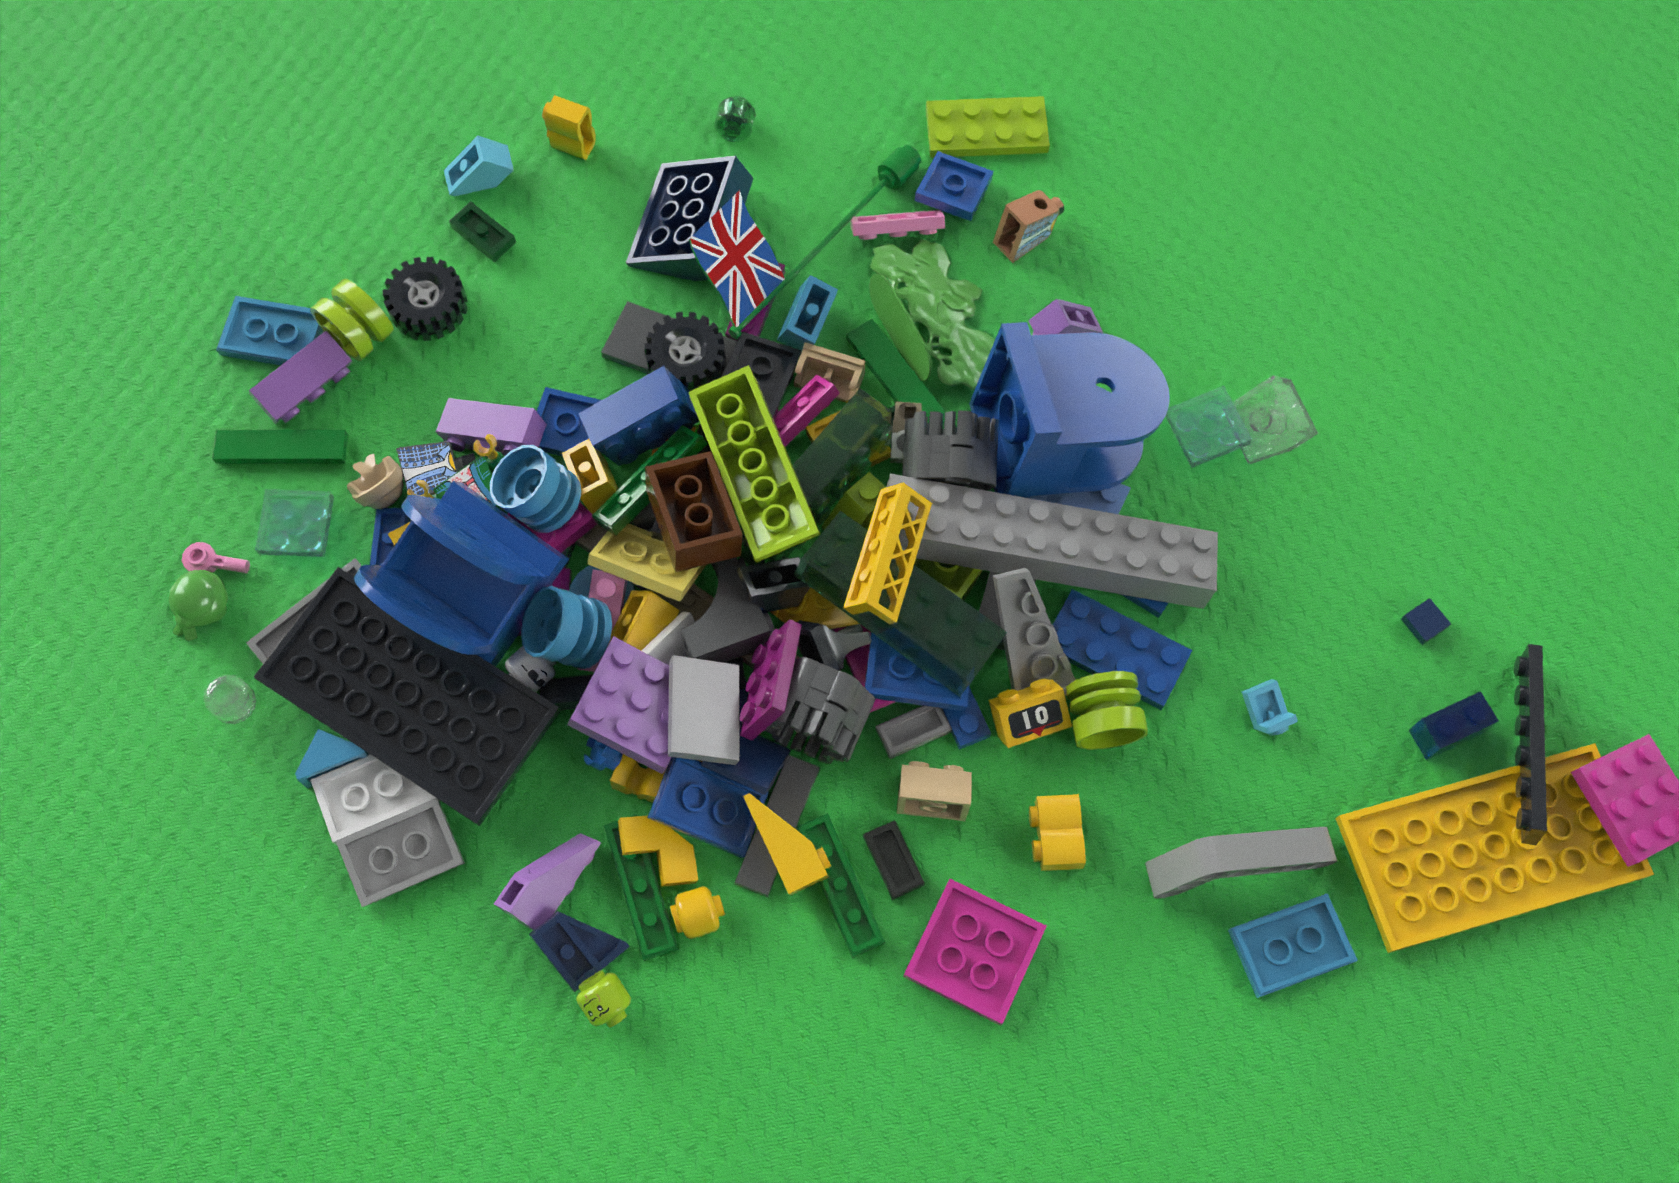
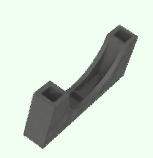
M651 503L630 524L651 532L656 521ZM737 557L711 563L718 579L715 598L707 612L699 620L681 629L682 646L689 658L725 663L754 652L759 644L763 645L769 639L770 633L774 631L769 614L767 612L762 613L760 607L749 600L737 572L739 567L746 566L743 558L737 559Z

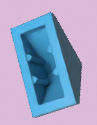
M318 729L295 775L301 784L306 788L312 787L311 779L365 758L370 754L350 741Z

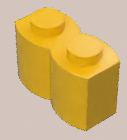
M554 95L551 102L545 104L542 112L551 147L587 160L596 141L590 108Z
M1079 794L1037 796L1035 806H1029L1030 827H1036L1038 840L1032 841L1034 862H1040L1041 871L1083 869L1086 864Z

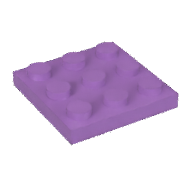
M613 636L567 725L662 774L671 759L668 756L669 665Z

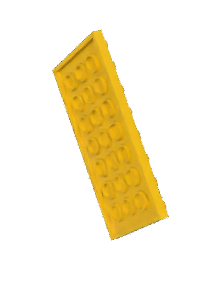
M1595 743L1545 757L1547 832L1537 845L1521 843V830L1516 828V816L1519 808H1521V798L1516 797L1515 792L1516 782L1520 776V766L1498 770L1342 814L1335 818L1387 953L1654 875L1647 858L1627 867L1571 774L1572 771L1601 758Z

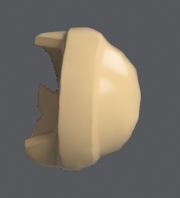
M370 454L366 457L365 463L361 461L352 465L353 469L361 474V477L348 483L347 489L358 504L374 509H384L395 503L402 495V469L390 456L383 458L382 462L377 465L375 455Z

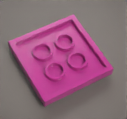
M1650 734L1571 772L1627 867L1637 864L1679 841V780Z
M949 879L903 977L1001 1026L1047 926L961 883Z

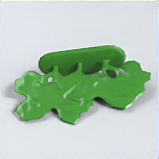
M922 239L913 247L912 254H907L893 244L874 248L875 256L872 258L870 267L876 274H873L870 278V297L877 315L901 356L921 381H926L931 375V356L940 361L937 371L938 378L942 383L949 386L964 384L970 389L975 390L995 339L985 332L966 327L964 321L965 318L974 316L976 310L974 301L979 300L983 290L966 279L951 280L947 278L951 262L945 248L936 242L931 243ZM899 283H906V287L898 289ZM899 298L906 299L908 301V310L910 314H908ZM914 322L923 323L928 328L930 338L927 344ZM939 337V343H933V338ZM933 347H946L952 351V355L939 354L940 351L938 349L933 350ZM942 360H950L952 364L945 365Z

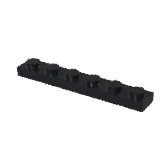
M1528 644L1523 654L1516 657L1514 663V675L1519 676V685L1516 687L1514 703L1519 706V715L1515 722V735L1520 736V745L1517 747L1515 754V764L1520 766V776L1516 782L1515 792L1516 797L1521 798V808H1519L1516 816V828L1521 830V843L1537 845L1547 832L1543 646Z

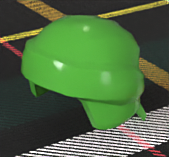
M193 570L184 573L176 580L169 596L170 608L177 623L173 630L175 635L184 634L185 639L188 641L196 639L195 626L207 625L224 617L227 611L228 595L223 581L216 574L206 570Z

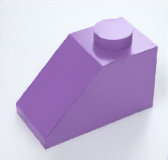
M1060 299L1052 301L1029 320L1034 331L1033 335L1103 333L1091 307Z

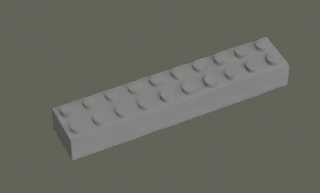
M890 474L886 488L904 482L932 503L916 556L918 559L997 573L1026 568L1030 571L1032 578L1037 580L1204 609L1217 591L1218 532ZM909 501L907 508L913 521L916 518L919 507ZM904 528L899 533V540L903 550L908 545Z

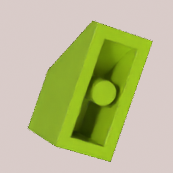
M868 472L845 492L822 525V530L836 543L840 541L845 543L852 537L861 536L869 528L880 490L886 487Z

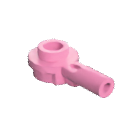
M204 542L191 544L182 554L183 566L189 572L193 570H206L213 573L218 568L248 573L250 569L249 560L217 555L215 550Z

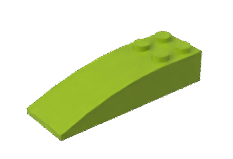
M749 365L688 392L755 561L759 562L820 535L775 422Z

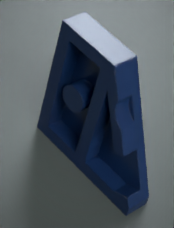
M559 911L529 934L574 992L579 989L578 986L583 981L601 971L630 947L627 942Z

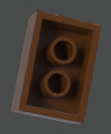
M711 451L645 467L646 492L675 573L741 556L743 534Z

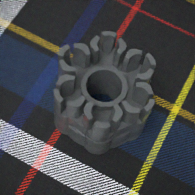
M925 411L915 412L914 418L905 420L902 476L985 491L996 487L998 419L978 417L977 414L970 411H958L957 427H955L956 412L949 411L945 412L944 430L943 413L930 411L929 423Z
M800 657L795 659L785 712L764 731L772 734V738L775 739L776 743L787 748L795 730L797 733L790 749L801 752L807 737L811 735L804 754L815 758L822 743L823 750L818 761L826 764H831L833 760L849 762L876 699L855 677L810 658Z

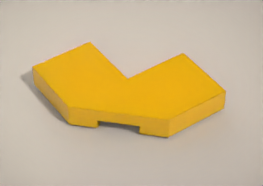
M648 815L623 817L618 820L622 855L657 852L661 887L693 884L698 881L694 846L676 831L649 819Z

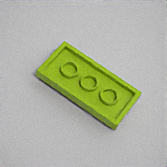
M1044 96L926 101L930 158L935 157L938 151L953 157L1049 152L1050 144Z

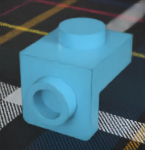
M1270 679L1242 691L1255 730L1274 736L1286 732L1289 729V725L1298 722L1296 714L1287 711L1277 680Z

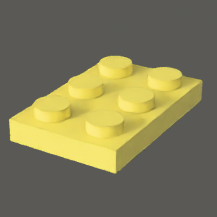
M628 524L617 536L607 531L589 553L587 563L603 572L613 574L679 602L706 566L703 565L675 573L665 543L651 538V532L632 524Z

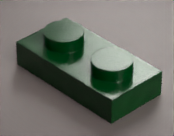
M471 201L449 220L452 229L493 262H496L516 243L513 234Z

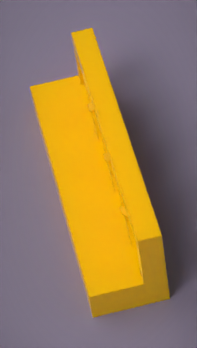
M904 482L880 490L843 609L853 615L870 611L888 624L897 623L932 506L929 500ZM909 501L919 507L916 518L913 521L907 508ZM903 528L908 539V545L905 550L902 549L899 540V533ZM894 558L899 569V575L896 580H893L889 568L891 560ZM883 589L887 590L890 599L888 609L878 603Z

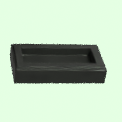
M895 820L863 834V838L892 900L924 886L925 883Z

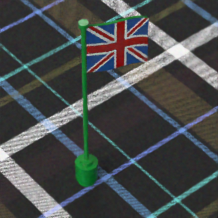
M910 145L897 147L878 166L880 183L785 278L772 248L749 215L740 190L689 239L698 265L720 296L733 324L728 330L731 337L738 339L742 335L741 330L884 186L899 189L919 169L921 157L915 148Z

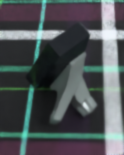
M803 620L797 621V623L802 625L798 641V647L802 656L838 671H842L841 669L844 668L845 656L850 651L871 644L869 632H863L860 624L847 626L838 632H834L823 624Z

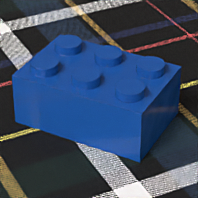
M665 366L660 367L579 413L592 446L618 466L632 463L638 458V455L649 449L661 447L682 425L692 429L694 424L700 422L689 396V390Z

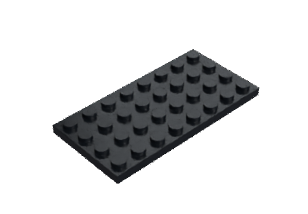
M337 567L254 676L257 681L478 826L485 820L561 712L558 706L478 655H467L450 650L409 629L373 603L356 585L354 577Z

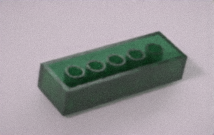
M861 388L793 464L794 471L815 523L818 525L825 522L830 515V507L837 500L840 501L845 492L852 487L850 484L857 476L861 478L867 473L872 465L869 459L876 452L882 454L892 441L891 410ZM740 525L743 537L741 556L739 557L743 558L749 565L789 559L788 556L795 548L801 549L807 541L756 562Z
M839 511L801 558L794 576L960 697L1007 632L916 565L912 569L897 623L888 624L870 611L853 615L843 609L868 530L842 511ZM894 558L891 560L889 568L893 580H896L899 575V569ZM883 589L878 603L888 609L890 599L887 590Z

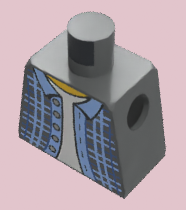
M446 441L396 448L407 491L411 489L416 495L424 494V489L416 483L417 480L427 482L429 493L434 495L433 489L476 460L474 453L456 458L450 442Z

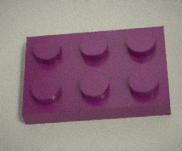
M789 619L780 629H775L763 645L759 644L756 647L752 656V663L755 664L754 670L746 684V691L749 694L739 717L740 721H742L740 736L753 740L785 712L801 624Z

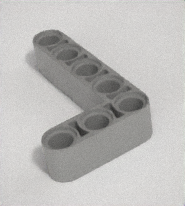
M1312 827L1204 837L1149 860L1145 865L1153 896L1158 899L1181 894L1214 879L1317 869L1336 863L1337 858L1328 828Z

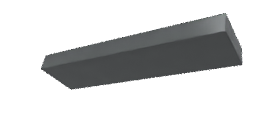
M788 755L766 807L796 829L820 767ZM757 828L735 880V885L768 897L778 870Z

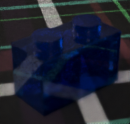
M1480 691L1422 718L1409 729V732L1427 760L1485 733L1499 720Z

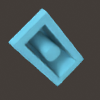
M477 135L444 170L449 195L459 196L497 187L514 170L508 145Z

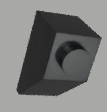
M799 557L743 566L737 570L749 600L768 612L798 607L812 586Z

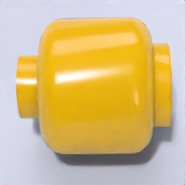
M705 886L678 894L675 898V904L670 906L677 932H683L689 939L717 931L720 926L718 917L725 915L720 895L712 896L709 888Z

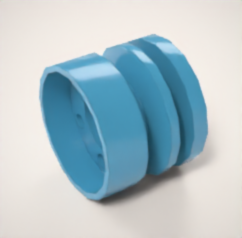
M522 445L505 455L494 469L490 480V495L496 505L515 516L538 533H549L559 529L569 521L578 508L581 498V483L574 473L557 463L554 458L535 445Z
M554 586L543 587L533 596L523 616L521 628L522 644L526 652L533 657L552 662L558 661L563 665H571L579 669L591 668L599 662L609 644L612 631L611 612L607 604L598 599L589 598L581 594L576 595Z

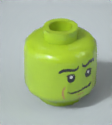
M601 970L578 986L580 992L577 995V1003L593 1026H600L606 1023L611 1028L627 1017L624 1010L629 1006L631 997L615 973L605 974Z

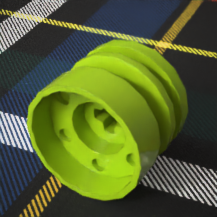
M1126 671L1103 672L1082 677L1066 686L1067 699L1071 700L1069 703L1070 712L1075 715H1081L1073 721L1077 747L1089 750L1107 749L1130 744L1147 736L1148 728L1144 710L1133 706L1141 699L1140 691L1136 689L1138 687L1137 675Z

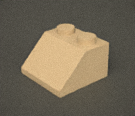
M912 761L909 762V765H902L897 814L965 821L971 806L972 772H965L964 768L955 765H946L943 769L929 768L928 763Z

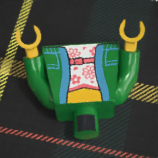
M487 434L485 436L490 448H484L480 441L476 439L473 448L480 457L433 489L434 495L429 493L427 482L417 480L416 483L424 489V494L417 496L441 499L451 483L456 481L464 483L501 511L508 514V512L494 503L490 495V480L493 471L504 457L501 452L495 450L497 440L494 435ZM408 489V495H416L411 489Z

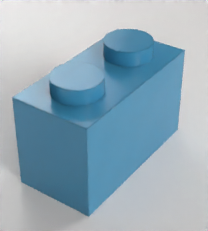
M810 275L799 287L777 341L799 350H803L805 342L814 345L838 289Z

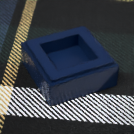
M1430 598L1401 618L1422 645L1451 625Z

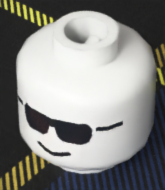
M522 646L506 660L505 667L509 672V676L537 692L554 677L555 670L553 666L556 662L533 657Z

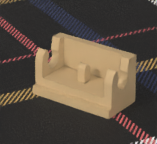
M805 342L795 369L797 374L794 380V387L802 389L816 375H819L836 386L840 392L835 398L836 400L853 405L865 376V360Z

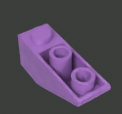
M581 833L514 873L494 905L522 925L535 930L555 913L565 896L571 893L575 886V881L585 866L593 860L595 851L601 843Z

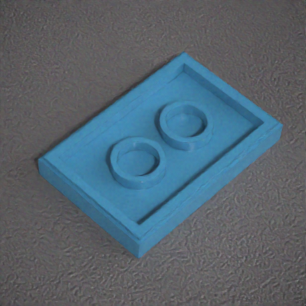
M235 296L216 350L222 356L282 365L321 335L324 330L314 319L310 308Z
M1328 893L1228 930L1256 998L1358 961Z

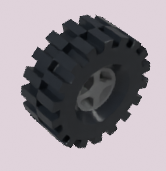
M420 257L413 258L414 264L411 265L405 261L401 263L403 268L401 271L396 268L392 270L393 280L387 278L384 283L387 288L383 289L384 304L394 325L399 328L401 333L406 335L409 332L410 337L418 340L419 335H422L424 341H431V335L436 334L437 338L440 339L444 337L443 331L446 329L449 333H452L456 330L454 323L461 324L464 320L461 313L466 314L467 305L465 303L468 302L459 275H457L452 266L448 267L446 262L441 259L436 264L434 257H427L426 262H422Z
M676 312L675 319L671 320L670 316L667 315L663 317V325L656 322L653 325L654 333L648 332L644 351L649 373L665 366L689 391L708 384L713 379L717 380L722 377L721 371H724L726 368L724 338L722 333H719L718 326L714 322L709 326V318L702 315L701 319L698 320L694 312H689V317H683V312Z

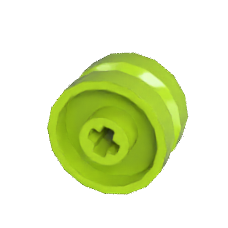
M342 279L332 288L333 300L321 298L310 308V312L324 332L327 331L348 355L358 361H362L373 351L371 339L383 342L393 332L394 328L383 310L365 291L350 280Z

